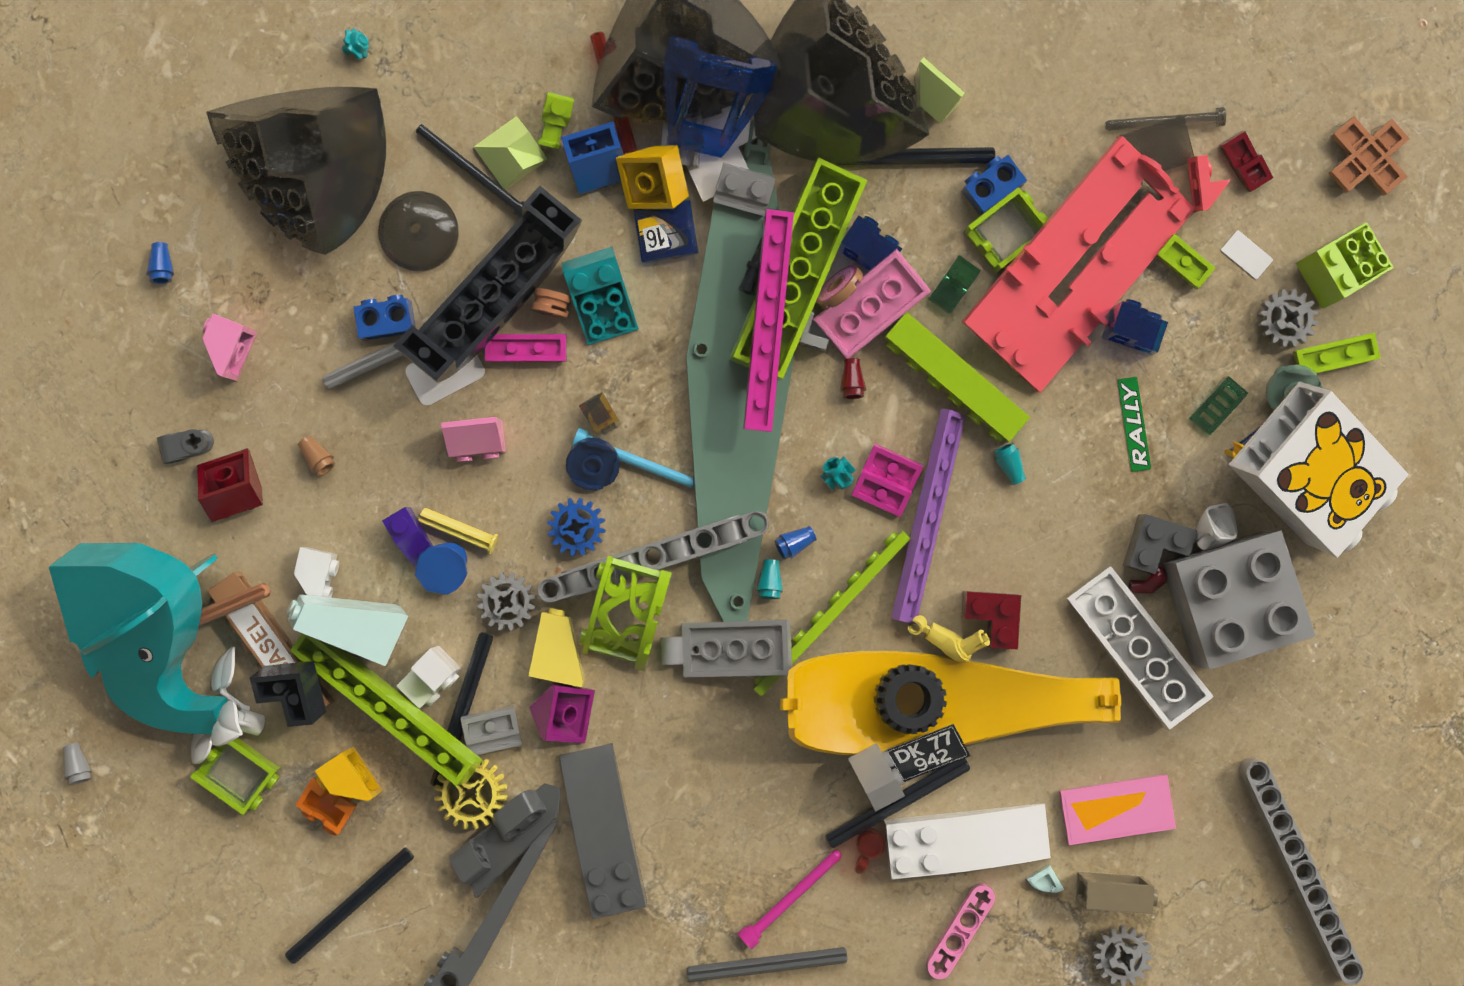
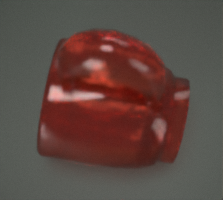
M868 828L856 836L855 846L860 854L854 867L857 874L863 873L869 861L879 858L885 850L884 837L874 828Z

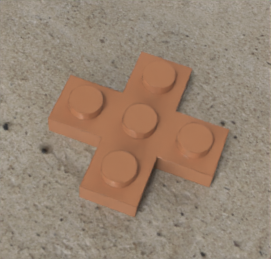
M1353 116L1331 135L1348 156L1328 174L1345 193L1349 192L1367 177L1379 192L1385 196L1407 178L1406 174L1390 156L1410 138L1393 119L1389 120L1371 136L1356 117Z

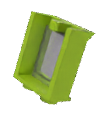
M1019 187L964 230V234L996 274L1018 256L1023 247L1028 244L1048 220L1043 212H1038L1032 205L1034 203L1032 197L1026 191L1022 192Z
M236 738L225 745L215 746V748L211 749L204 763L190 778L244 815L249 810L254 812L264 799L260 795L265 788L270 790L280 778L277 772L281 767L271 762L241 739Z

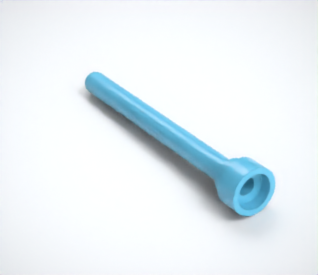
M579 428L572 446L582 439L593 438V436L589 435V431ZM615 448L620 461L689 488L695 486L693 477Z

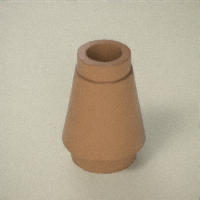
M306 436L299 441L298 446L312 473L322 476L333 469L335 466L334 456L313 439L312 436Z

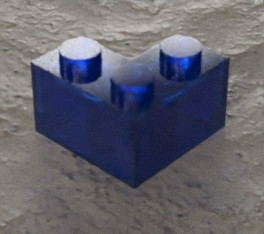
M858 215L842 240L838 252L870 271L894 250L897 249L901 252L902 248L898 246L900 244L899 241L890 235L885 237L880 235L881 229L878 228L879 223L869 216L862 218Z
M1126 299V302L1122 301L1111 309L1108 317L1109 324L1104 329L1102 339L1154 355L1159 351L1168 322L1162 320L1160 314L1142 308V303Z

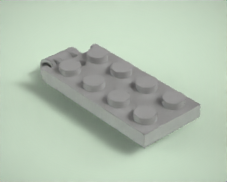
M790 620L681 623L682 637L660 638L661 665L683 664V677L788 675V671L792 668ZM696 647L699 648V652H698V653H697L696 650H695Z

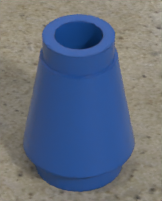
M155 242L151 244L146 275L149 276V281L152 283H170L172 276H174L167 243Z
M808 526L779 535V538L775 540V545L784 560L787 558L792 559L812 544V542L816 541L817 538L813 529Z

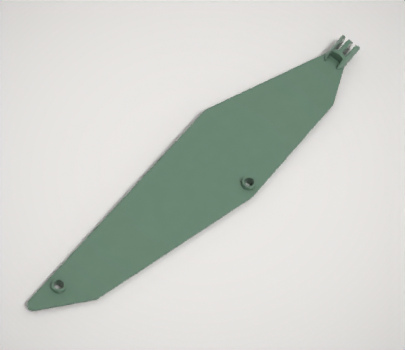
M751 119L748 142L744 144L742 156L749 170L773 176L770 151L775 124H769L765 147H763L765 122L759 121L756 130L758 137L755 138L753 145L751 142L755 120ZM775 184L767 209L779 210ZM715 202L686 355L698 528L754 511H761L767 514L795 356L794 352L784 378L777 381L772 432L743 429L749 368L729 360V357L757 294V290L754 296L745 294L739 290V286L748 269L746 265L748 261H751L763 234L764 216ZM698 345L705 347L704 354L697 352L696 348ZM757 515L753 516L750 519V527L754 531L762 530L764 527L763 519ZM706 532L700 534L698 538L699 544L705 548L710 547L712 544L711 535ZM763 534L750 538L748 541L700 556L701 579L723 622L748 621ZM737 596H740L742 599V603L739 606L733 604V600Z

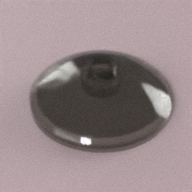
M412 191L398 196L388 204L379 221L378 235L381 247L391 261L404 269L420 272L434 269L449 259L458 243L459 225L454 211L442 198L425 191ZM419 224V231L413 233L411 231L412 225Z

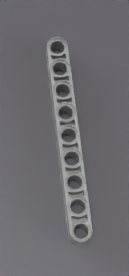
M1247 758L1240 764V775L1334 975L1343 982L1350 985L1358 984L1364 977L1363 966L1272 771L1265 762L1256 758ZM1254 765H1258L1260 773L1257 777L1252 778L1250 776V769ZM1270 789L1271 798L1268 802L1263 803L1262 794ZM1281 814L1283 817L1282 824L1274 827V818ZM1293 839L1295 843L1293 849L1286 852V842ZM1305 864V873L1302 876H1297L1298 866ZM1317 889V897L1309 901V892ZM1324 914H1328L1329 921L1325 925L1320 926V918ZM1340 939L1339 948L1332 950L1331 945L1333 941ZM1347 964H1352L1351 972L1343 975L1344 967Z

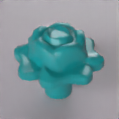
M354 28L352 30H345V38L343 39L345 45L342 46L343 53L345 55L353 54L358 60L367 58V51L369 49L368 37L363 35L361 31L357 32Z

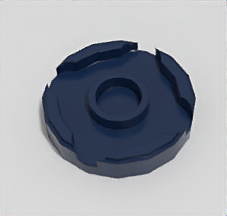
M589 437L578 441L571 447L566 458L567 473L576 486L585 490L597 491L603 489V487L613 483L619 473L620 459L616 449L609 442L600 438Z

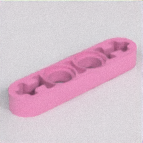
M978 883L970 889L929 955L926 966L933 978L944 979L951 973L993 906L995 894L988 885ZM984 890H986L988 900L980 901L977 907L982 911L979 914L974 908L968 905L971 902L975 906V904L978 901L976 893H982L984 892ZM966 912L973 913L975 916L974 924L969 927H965L960 923L961 916ZM952 935H956L961 939L960 946L955 950H951L946 946L947 938ZM943 949L948 955L953 956V958L949 959V957L946 956V958L943 961V964L946 968L944 970L938 969L936 972L934 971L935 967L933 965V962L941 961L944 955L942 952L939 951Z

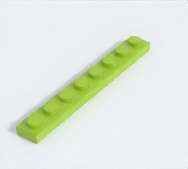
M893 531L883 542L886 547L879 554L876 551L873 552L864 562L868 566L861 573L856 571L846 581L849 586L844 592L841 593L838 590L828 600L830 604L828 609L824 613L819 610L810 619L809 622L812 626L806 632L801 629L792 638L791 642L794 644L791 647L792 664L911 539L904 531H900L898 534ZM782 675L757 676L753 680L756 683L753 688L762 697Z

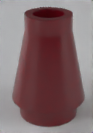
M845 359L840 392L843 393V398L845 399L863 398L864 391L867 389L860 366V359Z

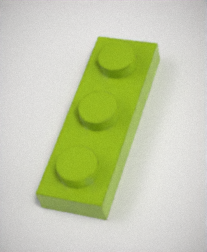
M1375 332L1293 351L1296 365L1308 367L1316 374L1381 359Z

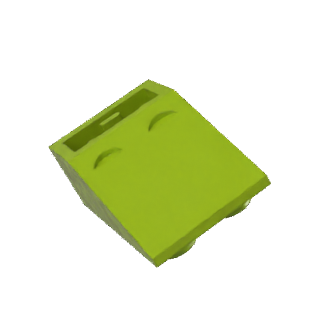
M1367 222L1295 263L1322 309L1346 298L1394 268Z

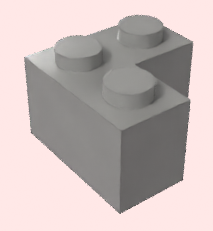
M877 743L848 758L875 811L905 796L900 787L904 784V781L896 767L891 770L894 763L888 751L882 753Z

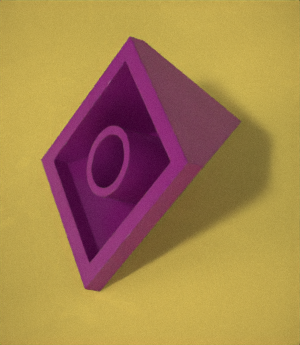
M554 682L529 707L541 739L545 741L585 743L595 690Z

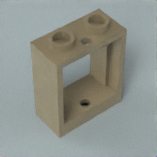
M1078 872L1076 899L1085 909L1153 914V906H1157L1158 892L1154 889V885L1143 876Z

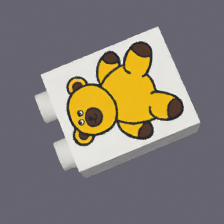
M1298 382L1228 464L1307 545L1337 558L1342 552L1351 550L1359 543L1362 538V529L1377 511L1387 508L1394 502L1398 494L1397 488L1409 475L1332 391L1303 382Z

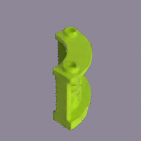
M612 556L607 557L606 563L600 562L596 578L601 579L588 629L583 628L579 644L584 645L582 653L588 654L590 650L635 663L634 669L645 671L658 621L653 620L654 615L660 616L672 573L622 561ZM614 568L632 574L630 587L626 588V579L623 575L620 576V584L614 585L612 583L611 575ZM638 575L658 580V582L637 584ZM604 591H606L611 597L601 604ZM640 596L639 604L646 602L648 607L640 609L637 605L636 597ZM630 599L632 613L637 619L646 623V625H631L620 634L612 625L607 613L615 606ZM597 618L602 627L595 628ZM632 633L638 635L639 637L638 639H635L630 635L629 639H626V637Z

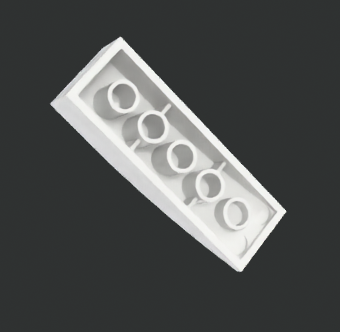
M1111 566L1067 598L1122 674L1167 731L1214 697Z
M1044 803L884 820L888 868L891 879L973 871L1051 858Z

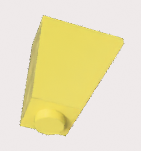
M549 608V612L544 611L541 614L529 677L583 687L585 678L571 617L565 616V610Z

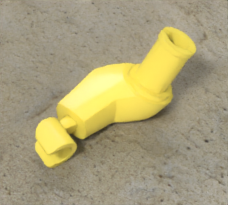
M921 615L914 617L912 620L919 627L915 624H910L907 628L913 635H919L921 632L926 633V640L957 662L969 661L974 652L990 644L989 637L983 630H979L963 639L955 632L934 622L928 626L926 618Z

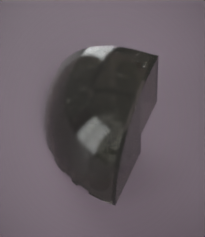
M626 0L611 30L599 63L593 89L592 107L622 119L624 116L639 118L642 123H649V120H665V124L684 123L687 118L698 116L705 119L721 114L724 108L744 103V98L755 91L759 93L782 71L781 65L766 32L739 0Z
M795 0L776 28L759 68L753 101L756 137L785 153L799 158L815 161L819 157L830 163H854L897 153L927 137L929 131L923 108L917 107L913 95L917 92L907 77L903 75L906 72L903 64L896 54L890 55L889 50L883 44L886 38L874 23L869 26L866 16L858 5L853 8L845 0Z
M323 87L303 89L252 98L206 112L217 145H223L229 158L225 163L241 180L238 183L239 187L249 201L254 199L262 208L260 214L273 227L278 225L289 240L295 238L302 242V247L326 255L345 243L362 225L377 198L386 161V131L377 88Z

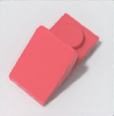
M1208 155L1188 158L1192 205L1196 208L1194 212L1209 210L1228 185L1230 179L1210 182L1212 165L1208 161Z

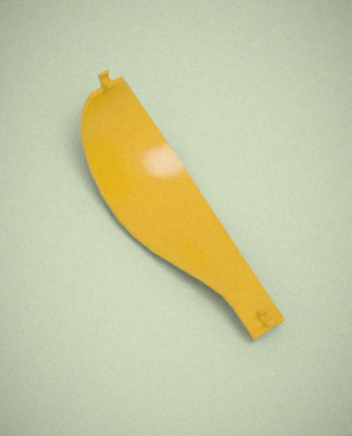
M903 651L834 653L799 662L788 671L787 699H780V710H787L788 732L791 740L799 746L814 751L851 756L876 743L883 753L885 750L954 724L964 742L962 744L969 745L1058 725L1119 723L1121 721V695L1118 678L1056 677L974 661L957 662L947 656ZM911 664L925 667L936 674V678L940 679L943 683L941 685L942 689L946 690L944 701H947L946 707L942 709L944 715L942 718L937 719V725L929 727L928 731L924 733L909 734L894 730L881 720L882 717L880 714H877L875 709L877 708V704L874 703V696L876 697L877 694L875 688L881 682L879 679L882 675H886L889 669L896 668L898 665ZM906 683L900 687L896 694V705L901 713L913 715L923 706L924 693L919 685Z

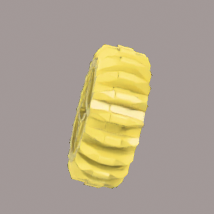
M485 759L482 765H479L475 772L482 775L478 780H468L466 783L455 786L460 794L455 804L450 795L452 782L443 775H438L437 779L444 783V785H435L434 790L442 792V794L435 796L434 800L443 801L444 804L440 805L437 809L439 812L447 809L448 813L444 816L445 820H448L451 816L455 817L453 826H457L460 820L463 821V829L469 828L470 821H472L474 829L480 827V820L487 826L490 824L489 817L493 818V815L496 813L494 809L500 810L504 806L498 800H507L508 795L500 793V791L507 789L508 785L498 783V781L504 778V774L494 775V772L498 769L497 765H494L490 770L487 768L489 759ZM487 781L492 788L490 805L486 802L487 798L482 792L483 786ZM478 783H480V786L476 789L477 792L475 793V795H477V798L475 796H471L463 802L462 800L466 796L465 793L468 791L465 790V788L471 789L472 787L474 788ZM466 804H473L477 808L480 807L483 811L472 814L463 812L460 809Z

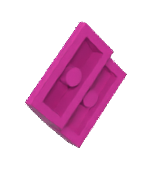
M874 443L854 487L852 496L901 517L924 465Z

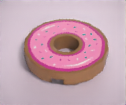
M849 265L841 269L822 286L816 302L824 310H828V305L832 308L838 306L854 293L857 288L855 283L857 280L859 282L862 281L863 273L856 265Z

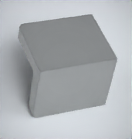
M811 312L799 345L825 353L829 338L813 320L815 315L814 312Z

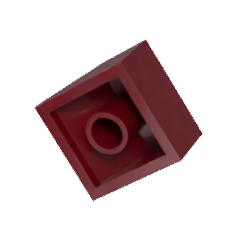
M248 448L197 465L198 501L211 522L263 505L262 486Z

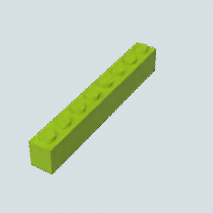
M303 633L291 648L290 652L301 661H314L317 674L455 786L468 782L483 761L350 652Z

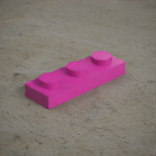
M496 334L485 346V362H567V335Z

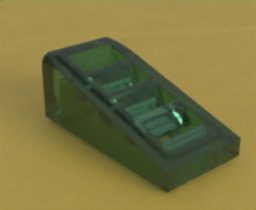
M1223 377L1189 419L1210 436L1248 395V392L1231 377ZM1224 388H1228L1236 396L1232 398L1224 391ZM1218 395L1228 403L1227 407L1216 399ZM1210 404L1221 412L1219 416L1208 407ZM1202 412L1207 414L1214 422L1210 424L1201 416Z

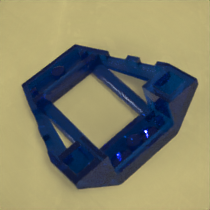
M670 36L663 61L669 145H678V148L722 158L769 93L778 63L751 56L748 64L698 51L697 42ZM677 73L687 78L676 111ZM697 83L737 92L723 130L685 121ZM753 93L749 102L744 108L742 114L740 115L747 95Z

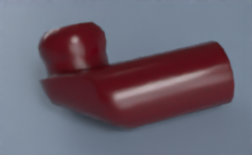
M1158 566L1156 574H1150L1151 576L1147 580H1130L1128 589L1132 593L1137 594L1155 593L1167 581L1165 569Z

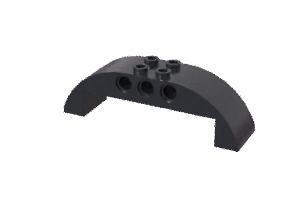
M539 186L522 204V217L420 329L418 330L412 325L394 344V347L436 382L446 380L457 373L494 338L531 297L535 288L542 284L572 242L582 219L543 187Z

